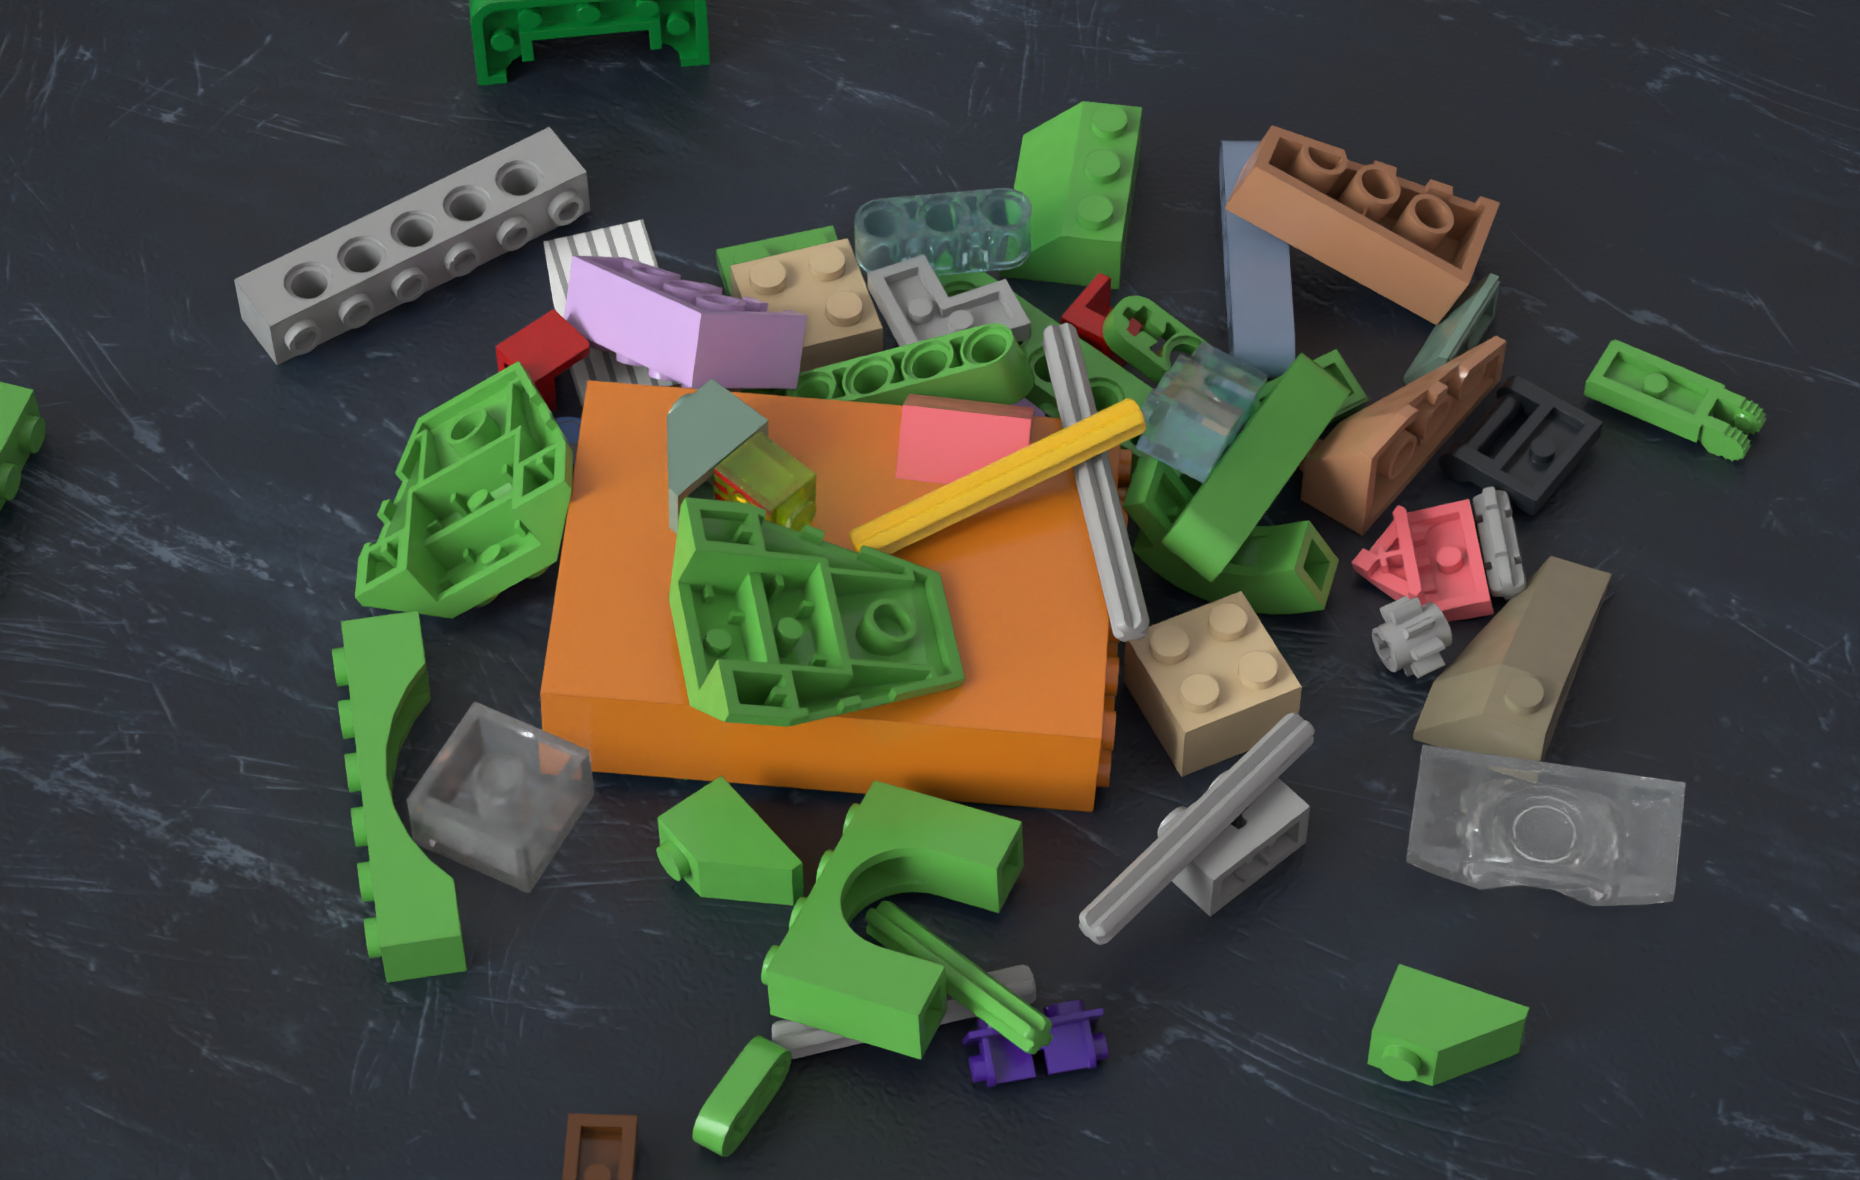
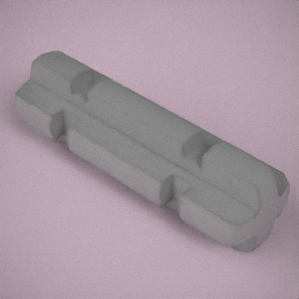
M1491 486L1483 488V493L1473 498L1472 505L1477 522V531L1489 592L1493 597H1504L1505 601L1515 596V594L1524 591L1527 582L1524 567L1520 564L1522 563L1515 522L1512 517L1513 511L1510 497L1506 491L1495 490Z

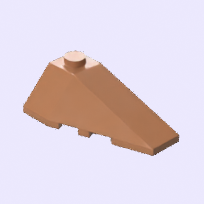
M1498 336L1492 337L1342 420L1324 440L1318 438L1299 465V470L1303 472L1300 500L1363 536L1501 380L1507 341Z

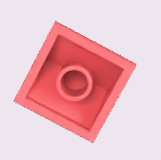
M908 394L902 408L895 478L949 484L1030 445L1035 408Z

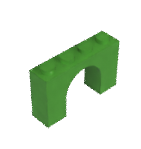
M874 780L861 804L854 803L850 807L843 826V836L835 850L828 849L822 856L817 870L816 883L807 898L802 896L797 900L791 913L789 931L781 945H773L765 957L761 980L763 984L768 985L770 1014L922 1060L948 1010L945 966L874 945L857 935L849 925L857 914L871 903L890 895L907 892L938 895L999 913L1024 867L1022 821Z

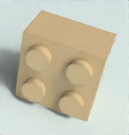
M848 238L730 266L732 297L741 300L742 297H752L767 302V312L792 310L807 315L799 373L883 351V327Z
M1242 591L1149 626L1148 634L1143 639H1131L1125 642L1123 681L1181 777L1249 751L1286 714H1299L1302 686Z

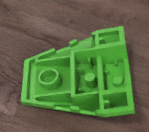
M519 361L418 418L395 472L402 481L394 502L390 499L382 502L377 514L378 518L384 523L382 531L375 544L372 542L364 544L358 558L355 598L362 606L402 612L419 611V614L453 619L473 607L478 608L489 604L500 592L525 578L533 579L540 576L551 564L557 561L572 491L573 450L526 368Z
M684 498L680 507L669 602L691 707L723 722L789 727L957 688L964 682L965 676L939 572L864 545L858 553L823 540L825 531L806 524L801 532L765 520L766 510L748 503Z

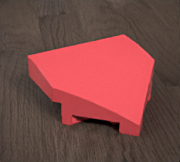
M1469 499L1408 513L1406 508L1398 505L1392 512L1393 522L1368 551L1363 548L1351 562L1354 571L1394 600L1407 596L1409 600L1415 597L1419 598L1421 606L1428 602L1435 603L1444 614L1447 622L1494 614Z

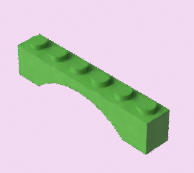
M419 611L341 621L344 647L333 648L332 656L337 687L349 685L350 699L338 701L343 740L355 738L357 751L344 754L349 792L361 791L363 806L351 808V818L356 847L368 846L370 861L357 863L362 902L375 901L376 917L364 919L369 959L382 957L387 983L467 971L454 879L430 861L412 840L393 805V779L400 750L413 723L431 700Z

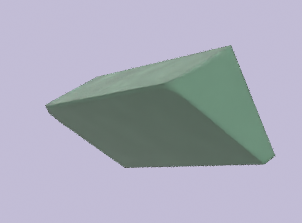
M1490 273L1463 291L1438 325L1434 327L1405 373L1403 381L1406 384L1417 380L1478 345L1495 318L1500 287L1499 276Z

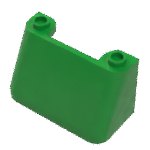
M469 0L478 86L507 83L508 66L521 55L522 62L534 61L533 40L649 30L651 50L662 49V42L671 45L677 50L681 67L710 65L706 0Z

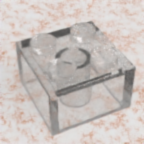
M474 701L407 799L414 842L430 851L530 893L594 796L590 751Z

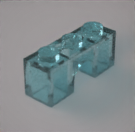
M1202 341L1190 358L1180 354L1170 372H1165L1156 390L1152 389L1141 408L1145 417L1146 430L1142 433L1135 448L1205 483L1217 466L1226 446H1231L1242 431L1269 375Z

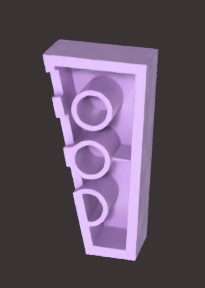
M572 256L564 319L589 341L590 348L614 351L617 353L616 360L618 362L634 366H646L649 368L648 376L659 380L682 383L681 388L699 389L712 378L724 388L797 389L807 315L792 310L767 312V302L752 297H742L741 300L722 295V288L708 283L680 280L681 275L626 257Z

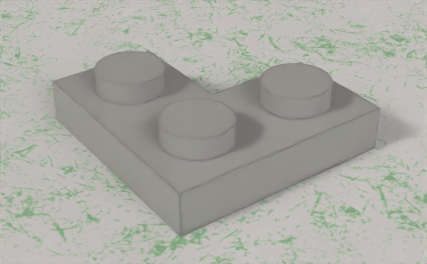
M925 254L868 272V290L899 346L990 323L1006 325L1014 334L1017 342L1030 339L1031 322L1006 279L948 297Z

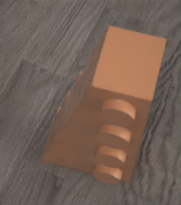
M1272 125L1242 168L1225 209L1429 322L1438 325L1469 285L1500 202L1480 196L1474 203L1453 196V186L1432 179L1424 186L1397 177V167L1376 160L1373 164L1368 165L1350 161L1347 159L1344 149Z

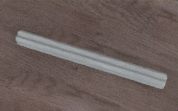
M1067 322L1059 326L1054 324L1047 326L1043 331L1044 339L1042 342L1063 429L1097 413L1077 330ZM1105 451L1073 466V471L1113 635L1122 642L1131 639L1141 640L1148 634L1150 620L1108 453Z

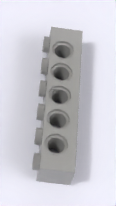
M548 127L234 279L241 318L276 365L297 355L306 354L317 345L350 329L361 327L370 319L405 302L414 301L423 293L455 277L464 276L476 267L508 251L517 250L528 241L559 226L570 224L579 216L589 212L587 171L553 130Z

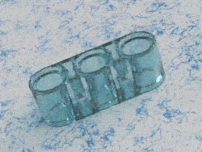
M993 188L871 200L860 206L855 213V258L860 271L867 277L868 272L925 254L936 276L1015 268L1026 262L1031 253L1032 205L1028 197L1012 188Z

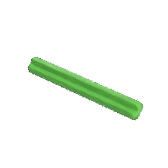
M882 901L876 909L869 908L865 919L868 921L866 931L871 937L887 949L944 965L947 994L1027 1054H1036L1042 1046L1048 1047L1053 1040V1034L1050 1033L1052 1021L891 901Z

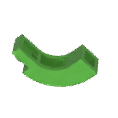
M1161 453L1139 457L1130 486L1126 492L1123 507L1140 528L1133 551L1153 571L1175 586L1209 602H1214L1242 591L1255 613L1295 614L1325 609L1339 559L1309 520L1276 526H1255L1233 558L1214 581L1210 583L1160 544L1193 495Z

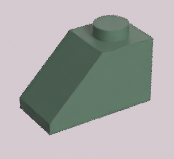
M712 378L693 394L687 393L681 396L667 414L669 528L675 533L678 530L680 507L685 497L718 500L714 497V491L722 498L725 497L726 494L714 485V480L724 488L726 487L730 492L734 489L714 474V468L738 486L768 461L769 420Z

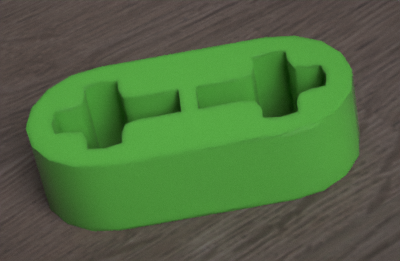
M757 1035L743 1049L703 1105L693 1128L692 1138L694 1142L722 1157L730 1156L744 1140L783 1084L791 1064V1051L763 1036Z

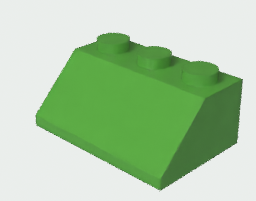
M1082 101L1023 135L1000 265V277L1088 286L1098 273H1102L1111 278V289L1120 288L1140 159L1142 107Z

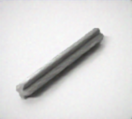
M1298 713L1286 714L1080 913L1078 927L1081 932L1098 945L1108 943L1313 744L1315 729L1312 724L1304 720Z

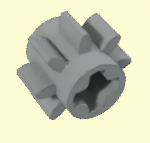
M1405 596L1379 609L1385 623L1372 630V639L1381 661L1391 672H1396L1403 668L1407 677L1415 674L1417 678H1420L1445 665L1439 652L1452 644V633L1447 619L1435 603L1428 602L1421 606L1419 598L1415 597L1409 600Z

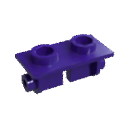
M1083 1000L1062 1002L1043 1008L1044 1015L1052 1021L1050 1033L1053 1034V1040L1048 1047L1042 1046L1038 1051L1043 1050L1048 1075L1087 1068L1094 1069L1096 1068V1061L1108 1059V1048L1104 1033L1092 1034L1090 1024L1097 1023L1104 1015L1103 1008L1085 1011ZM982 1019L976 1020L978 1030L968 1032L963 1038L964 1046L979 1044L980 1054L969 1056L973 1083L986 1081L988 1087H994L999 1084L1036 1077L1032 1054L1024 1052Z

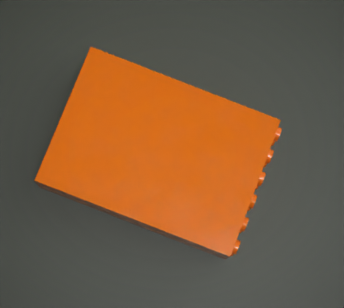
M587 380L572 479V491L568 506L540 692L545 768L714 781L722 776L728 783L867 794L873 781L876 780L948 801L1093 812L1096 787H1109L1111 753L1114 747L1116 725L1114 704L1118 686L1119 657H1117L1120 641L1113 635L1073 467L1025 489L1024 493H1017L890 554L940 573L965 680L960 687L789 727L723 722L691 707L689 704L669 602L677 533L669 528L667 414L681 396L687 393L693 394L698 389ZM731 392L769 420L768 461L738 485L740 489L771 512V517L766 514L764 518L768 521L801 532L805 524L825 531L824 541L853 551L849 538V533L853 529L947 485L895 478L902 405ZM1033 416L1030 444L1062 430L1061 418ZM1119 444L1107 450L1127 529L1128 512L1124 509L1123 503L1130 483L1132 450L1120 449ZM729 492L728 494L730 498L728 497V495L723 497L726 501L732 502L731 500L733 499V502H740L739 500H737L738 497L744 499L746 503H748V501L739 493H735L733 496Z

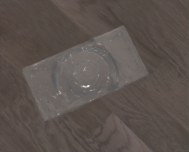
M1422 744L1406 862L1432 874L1480 890L1526 885L1553 889L1590 906L1645 905L1671 902L1675 894L1686 783Z

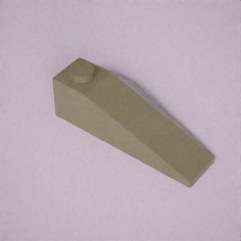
M1550 556L1527 581L1526 589L1515 594L1433 682L1415 727L1413 739L1537 778L1606 595L1612 574Z

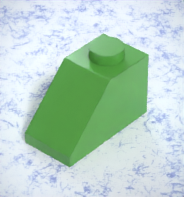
M722 776L658 817L660 846L657 847L656 851L662 866L674 880L680 881L684 878L700 897L794 906L800 897H804L803 864L800 859Z
M1399 964L1372 1029L1367 1064L1380 1068L1385 1074L1397 1080H1415L1430 1086L1440 1084L1519 1054L1523 1043L1529 1007Z

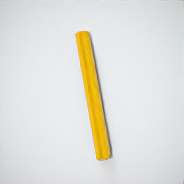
M1131 398L1120 401L853 529L849 533L852 549L858 553L864 545L889 555L1144 433L1146 423L1143 412Z

